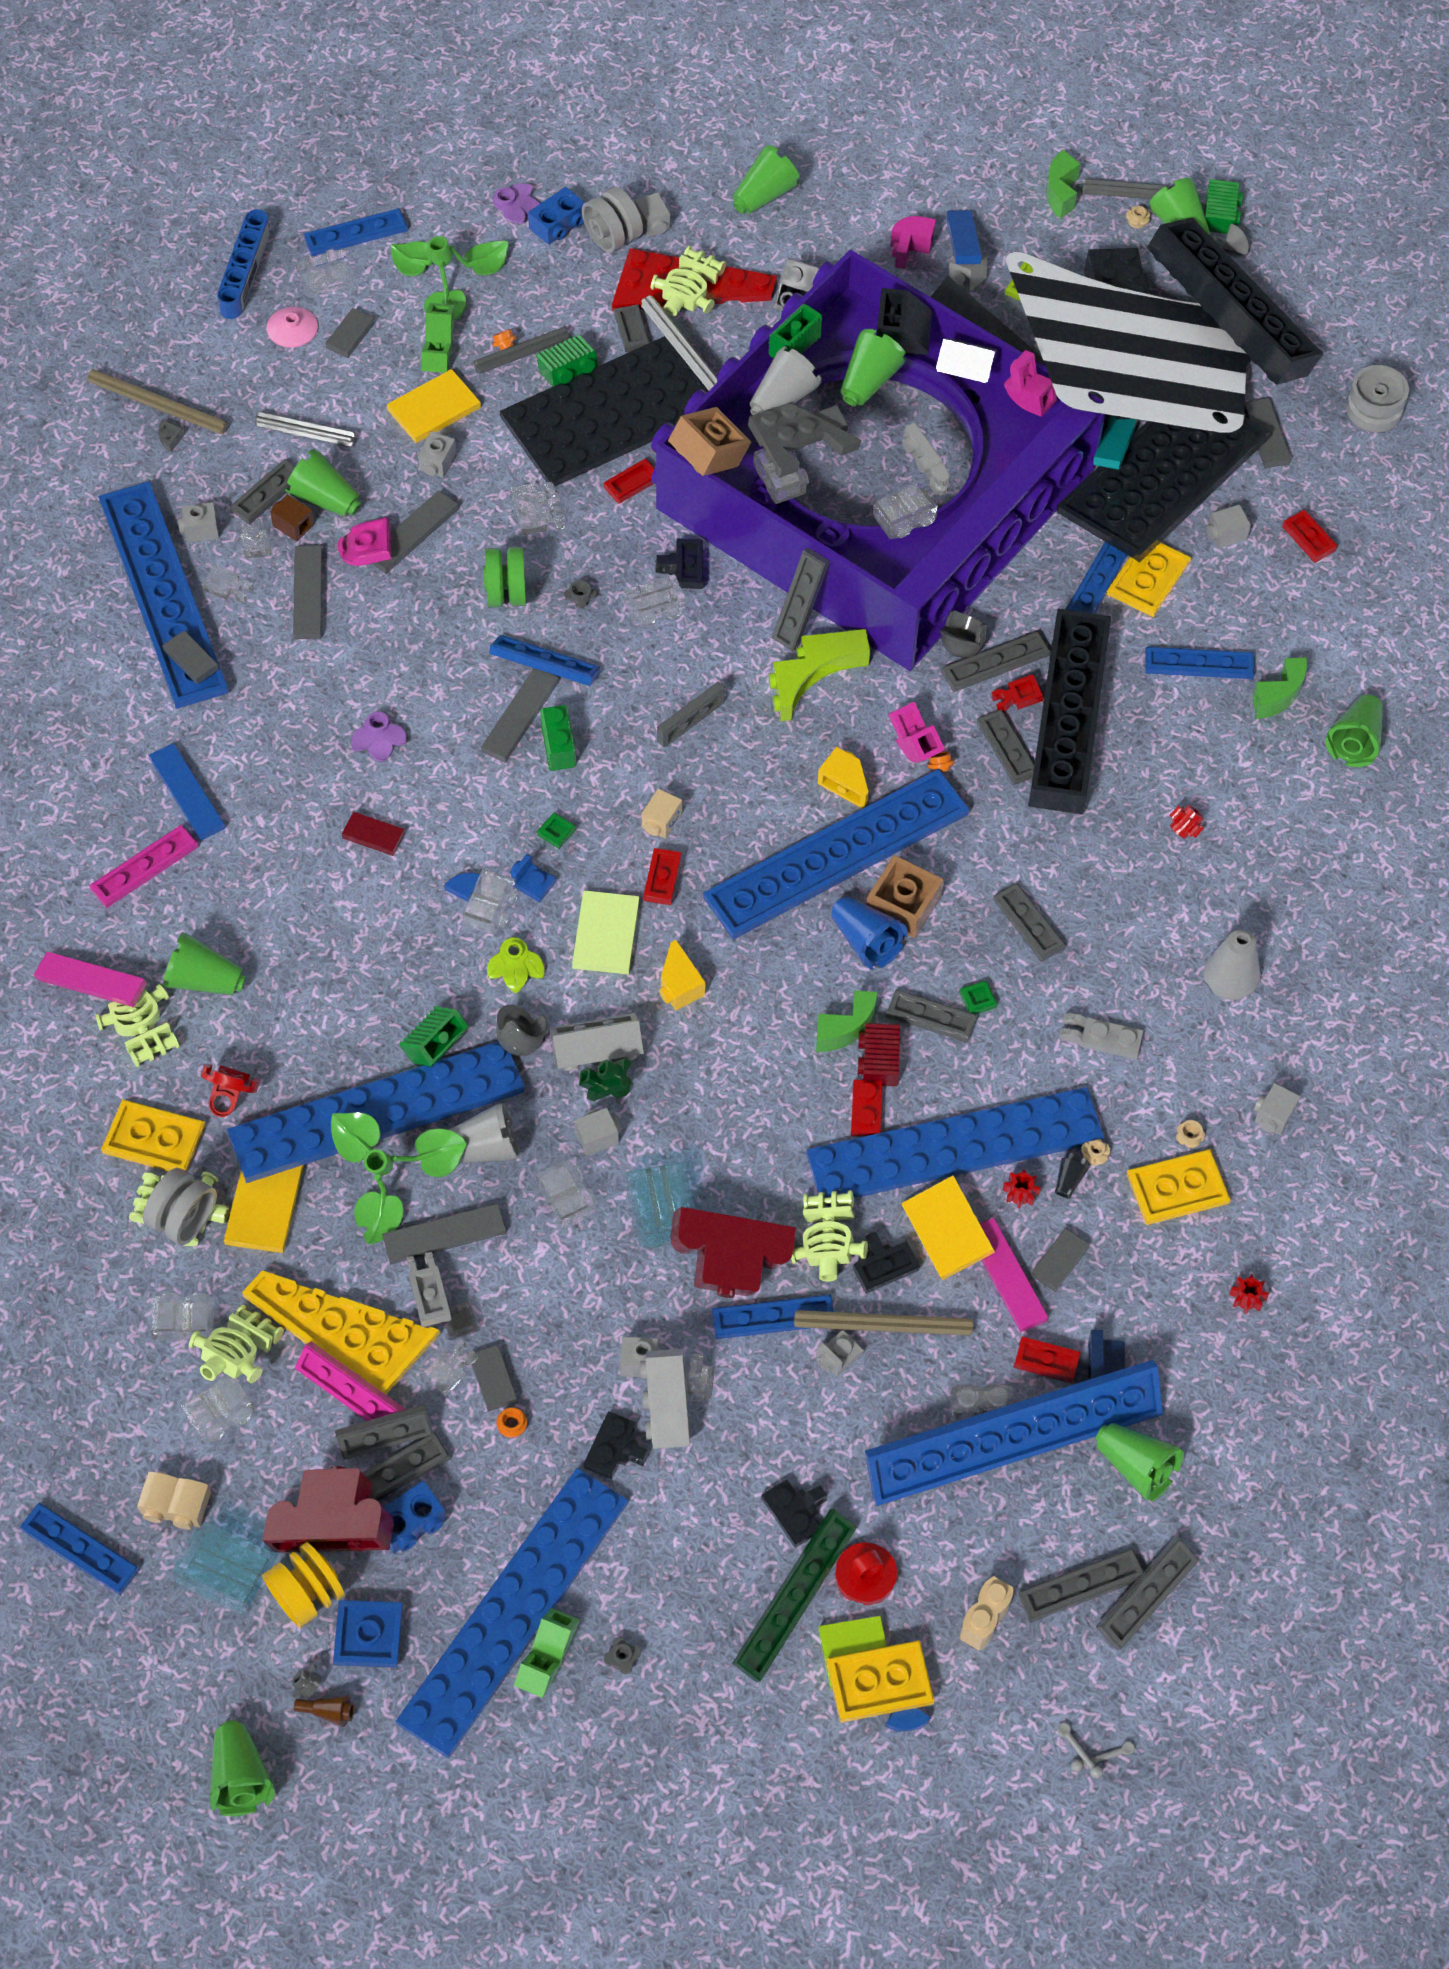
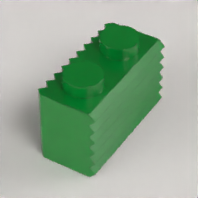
M1209 179L1204 212L1209 232L1227 234L1230 224L1239 226L1241 211L1237 210V207H1241L1243 192H1239L1238 182Z
M802 304L769 335V355L774 358L783 346L786 347L785 351L787 352L794 349L800 354H804V351H807V348L814 345L817 338L821 336V314L808 305Z
M580 334L573 336L572 339L564 340L563 343L560 342L559 345L551 346L550 349L542 350L541 353L538 352L536 355L539 372L552 387L560 383L566 384L573 377L582 373H590L595 367H598L596 350Z
M561 705L542 708L540 710L541 728L549 771L574 768L576 766V752L568 707Z
M434 1006V1010H430V1014H426V1018L419 1022V1026H415V1030H411V1034H407V1038H404L403 1042L400 1041V1047L413 1064L432 1067L467 1031L469 1026L457 1009Z

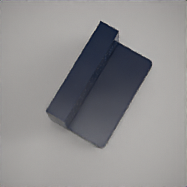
M1091 1330L1088 1339V1380L1125 1369L1124 1341L1103 1340V1330Z

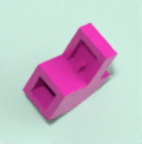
M910 216L899 220L893 226L890 247H893L892 257L896 258V268L905 269L909 251L930 254L935 234L936 219Z
M1025 350L1018 359L1012 362L1010 366L1011 376L1004 383L1008 395L1018 406L1042 417L1057 401L1056 393L1051 379L1037 374L1034 353Z
M915 701L888 713L898 736L895 740L910 761L914 763L922 762L945 750L934 725H925Z

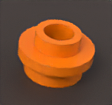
M512 329L492 335L494 340L492 345L493 347L498 346L499 350L509 348L514 345L513 341L517 339L516 334L513 335Z
M942 751L930 757L927 766L929 769H934V771L939 769L940 772L950 770V766L955 763V760L951 757L949 751Z
M518 1408L504 1409L497 1417V1429L505 1437H518L527 1428L526 1415ZM509 1420H516L518 1424L515 1427L510 1428L506 1425Z

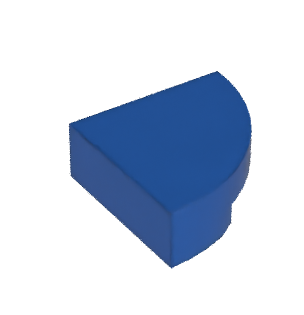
M476 873L459 874L446 882L444 885L445 891L469 902L482 884L483 876Z
M919 1708L894 1712L885 1726L896 1732L919 1730L927 1725L931 1718Z

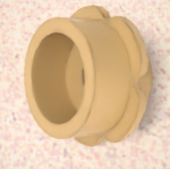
M1134 206L1126 212L1128 224L1133 228H1143L1150 221V212L1142 206Z
M1187 1120L1177 1127L1176 1131L1178 1134H1176V1139L1181 1145L1185 1144L1188 1148H1195L1199 1146L1200 1142L1204 1141L1205 1133L1201 1124L1197 1121Z
M1101 1139L1085 1142L1082 1145L1081 1153L1088 1160V1164L1098 1166L1108 1160L1110 1147L1107 1143H1103Z

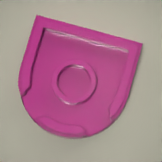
M387 517L355 525L350 528L351 532L344 538L341 536L337 544L341 559L349 565L362 566L392 559L390 521Z

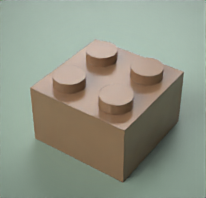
M717 407L682 415L668 440L676 448V451L702 476L738 467L751 444V441Z
M893 855L868 894L866 905L900 920L907 927L908 936L915 939L942 896L944 879Z

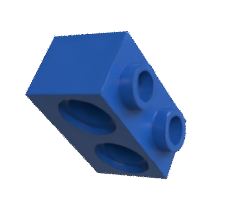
M565 186L528 212L529 229L548 245L556 240H561L567 232L575 227H580L584 223L582 206L585 202Z
M424 1481L384 1506L391 1514L394 1525L402 1524L405 1526L402 1532L392 1533L390 1550L393 1554L399 1550L402 1552L409 1550L417 1543V1538L426 1532L428 1534L435 1533L443 1526V1521L446 1520L444 1508ZM421 1507L431 1509L428 1515L420 1516L416 1514V1511Z

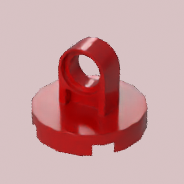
M204 1064L201 1077L214 1083L209 1099V1108L214 1115L218 1117L230 1115L237 1106L241 1091L257 1093L260 1084L258 1078L249 1081L250 1074L221 1065L218 1071L211 1070L212 1064ZM225 1095L230 1099L231 1107L229 1110L220 1111L215 1107L217 1096Z
M861 1542L851 1545L841 1553L836 1562L835 1581L838 1590L846 1599L869 1606L882 1602L893 1591L897 1580V1567L894 1558L885 1548L875 1543Z

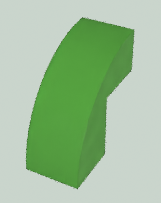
M1064 150L1060 151L1051 162L1046 186V197L1049 206L1060 219L1075 209L1077 192L1069 186L1078 180L1080 163Z
M429 303L426 311L425 344L422 349L421 371L440 373L448 371L453 343L455 305Z
M1307 657L1285 658L1281 670L1282 681L1256 682L1252 696L1256 719L1277 715L1292 705L1302 688L1307 670Z
M854 990L852 1016L818 1014L816 1052L837 1050L856 1041L859 1037V1032H864L865 1022L871 1023L873 1020L877 992Z
M554 1608L549 1609L541 1619L531 1652L520 1665L514 1683L515 1687L541 1698L545 1696L568 1652L580 1619Z

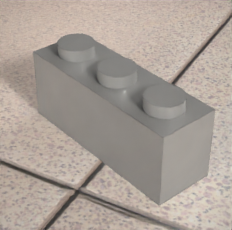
M635 1013L550 1028L554 1059L558 1069L563 1068V1070L570 1071L580 1068V1065L583 1064L599 1065L606 1059L616 1058L632 1060L637 1055L644 1054L639 1020Z
M684 1348L647 1351L646 1360L640 1361L641 1378L647 1379L648 1391H643L644 1410L650 1409L651 1420L645 1421L646 1439H652L653 1449L690 1446L691 1434Z

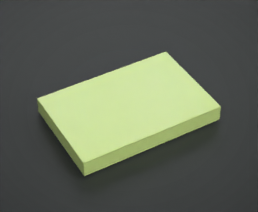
M583 890L572 969L629 975L639 896Z

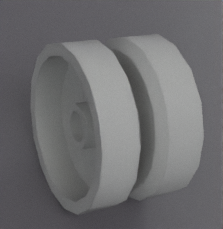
M617 186L611 187L604 191L600 197H594L582 206V217L589 235L607 253L616 251L625 242H631L640 237L643 232L641 216L630 196Z
M1370 365L1361 369L1354 376L1346 405L1349 419L1362 430L1370 432H1385L1394 428L1401 420L1408 397L1409 386L1407 380L1397 370L1384 365Z
M174 1168L162 1177L149 1196L143 1212V1222L157 1232L165 1231L168 1239L183 1246L194 1239L205 1226L216 1203V1189L205 1182H195L193 1175L181 1168Z

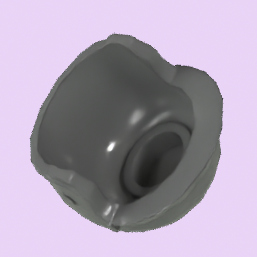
M953 610L947 617L945 626L939 628L942 644L946 651L955 657H972L982 649L985 643L987 624Z
M515 1005L503 1006L498 1011L496 1036L500 1046L508 1053L516 1056H526L535 1052L547 1032V1018L542 1015L534 1021L531 1015L521 1007Z

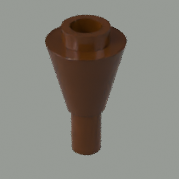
M349 1695L316 1699L315 1701L296 1699L294 1711L311 1713L314 1716L345 1727L347 1721H352L355 1705L354 1702L350 1701Z

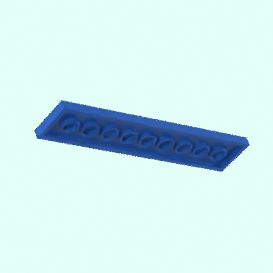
M150 481L98 496L175 708L178 709L228 694L226 682ZM182 631H185L218 664L219 670L199 684H196L163 650L162 645Z
M937 769L703 892V899L734 940L968 815L969 808L940 770Z
M495 1042L439 1060L432 1067H427L426 1065L229 1128L227 1133L247 1184L338 1154L331 1133V1117L334 1113L359 1112L370 1115L380 1126L381 1140L524 1093L525 1087L511 1054L505 1051L499 1042Z
M1085 1087L806 1150V1156L818 1194L819 1192H824L825 1198L831 1197L832 1191H837L838 1194L848 1193V1190H852L854 1198L1071 1150L1082 1147L1085 1142L1101 1139L1103 1142L1104 1136L1088 1089Z
M1153 1360L865 1450L874 1502L876 1506L886 1504L1095 1437L1104 1425L1108 1426L1111 1423H1116L1127 1427L1163 1415L1158 1366Z
M576 1468L399 1715L396 1724L449 1759L536 1636L543 1616L550 1608L555 1609L626 1508L628 1500Z

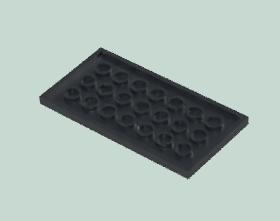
M664 336L595 367L590 373H582L575 376L566 384L560 383L500 410V418L549 487L553 488L651 443L656 432L663 424L669 422L675 425L680 417L684 415L689 399L696 391L702 389L708 392L709 390Z
M1213 412V418L1217 422L1222 424L1228 422L1224 414ZM1245 416L1242 426L1233 432H1215L1147 421L1133 434L1120 468L1112 469L1098 466L1057 505V513L1136 561L1141 562L1270 438V431Z

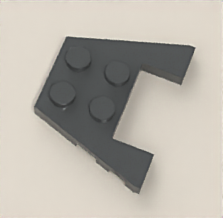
M791 402L752 415L748 422V426L758 444L764 446L767 451L766 457L769 463H774L776 467L775 473L779 478L799 470L800 462L789 453L790 451L823 440L842 456L858 450L861 443L859 438Z

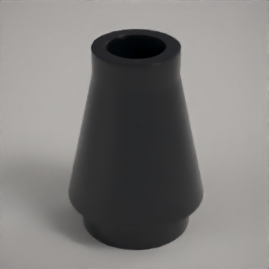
M1066 1153L1065 1158H1061L1055 1194L1071 1199L1073 1192L1088 1171L1087 1159L1074 1153Z

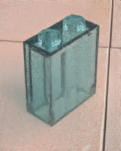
M685 1162L626 1171V1184L639 1247L658 1248L666 1242H671L673 1212L680 1207L694 1209Z
M204 1521L201 1529H196L193 1532L189 1541L190 1548L185 1557L181 1556L175 1564L173 1573L175 1574L176 1583L181 1588L245 1616L264 1581L262 1574L270 1569L274 1563L272 1552Z

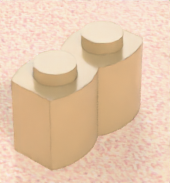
M148 1472L137 1508L143 1514V1518L150 1522L160 1523L162 1519L171 1520L174 1526L189 1530L191 1526H201L211 1491L209 1486L202 1482L176 1478L158 1472Z
M995 1576L984 1583L977 1603L967 1611L964 1617L960 1640L979 1651L989 1644L996 1624L1005 1617L1009 1610L1013 1596L1012 1586Z

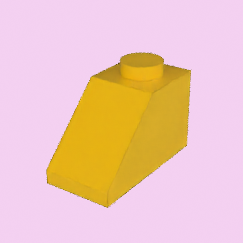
M836 746L819 768L817 784L863 809L867 807L869 792L860 759L852 752L844 751Z
M676 940L670 943L661 974V988L659 989L663 1001L666 1004L671 1003L675 1011L705 996V981Z

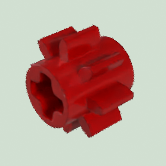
M1190 804L1186 808L1178 805L1170 814L1173 818L1170 827L1183 839H1186L1188 835L1196 838L1204 829L1201 825V821L1204 819L1203 815Z
M1025 1170L1016 1175L1011 1172L1009 1174V1182H1004L1003 1191L1009 1192L1006 1202L1013 1201L1019 1209L1026 1203L1032 1206L1034 1204V1196H1039L1040 1187L1034 1186L1037 1176L1031 1177Z
M1253 1274L1244 1280L1241 1277H1237L1236 1287H1231L1229 1293L1230 1296L1236 1297L1233 1307H1241L1244 1309L1245 1314L1253 1308L1260 1311L1263 1305L1262 1301H1266L1269 1293L1262 1291L1265 1281L1259 1282L1253 1277Z

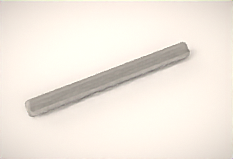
M651 295L643 298L641 301L642 308L705 387L710 390L717 383L716 374L655 298Z

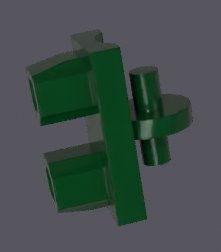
M624 1058L614 1063L606 1059L599 1064L596 1071L589 1067L583 1069L580 1073L579 1085L588 1089L587 1099L596 1101L611 1094L616 1098L626 1096L630 1091L631 1079L626 1075L628 1068L631 1066V1061Z

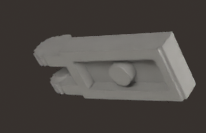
M916 423L905 426L904 439L902 440L904 449L915 458L920 472L925 473L929 478L931 490L935 494L942 496L948 491L949 472H947L942 460Z
M1067 1013L1064 1015V1024L1084 1029V1032L1082 1034L1075 1029L1063 1028L1059 1033V1038L1063 1041L1137 1060L1143 1030L1088 1017L1086 1019L1080 1014Z
M432 1251L425 1252L424 1258L428 1268L417 1270L418 1267L414 1256L407 1257L410 1271L409 1279L422 1327L451 1320L439 1268L435 1266Z

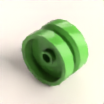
M509 547L507 551V564H502V551L499 548H485L486 565L483 566L488 608L503 606L504 590H509V602L512 607L526 606L523 547Z

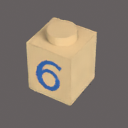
M657 789L642 812V828L650 835H659L666 839L682 815V800Z

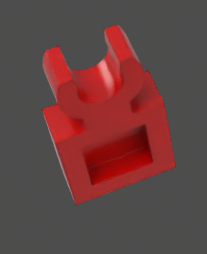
M1033 674L1009 682L1008 690L997 689L991 693L993 701L1004 700L996 704L997 711L1002 709L1003 712L1007 711L1010 705L1013 704L1019 710L1043 701V695Z

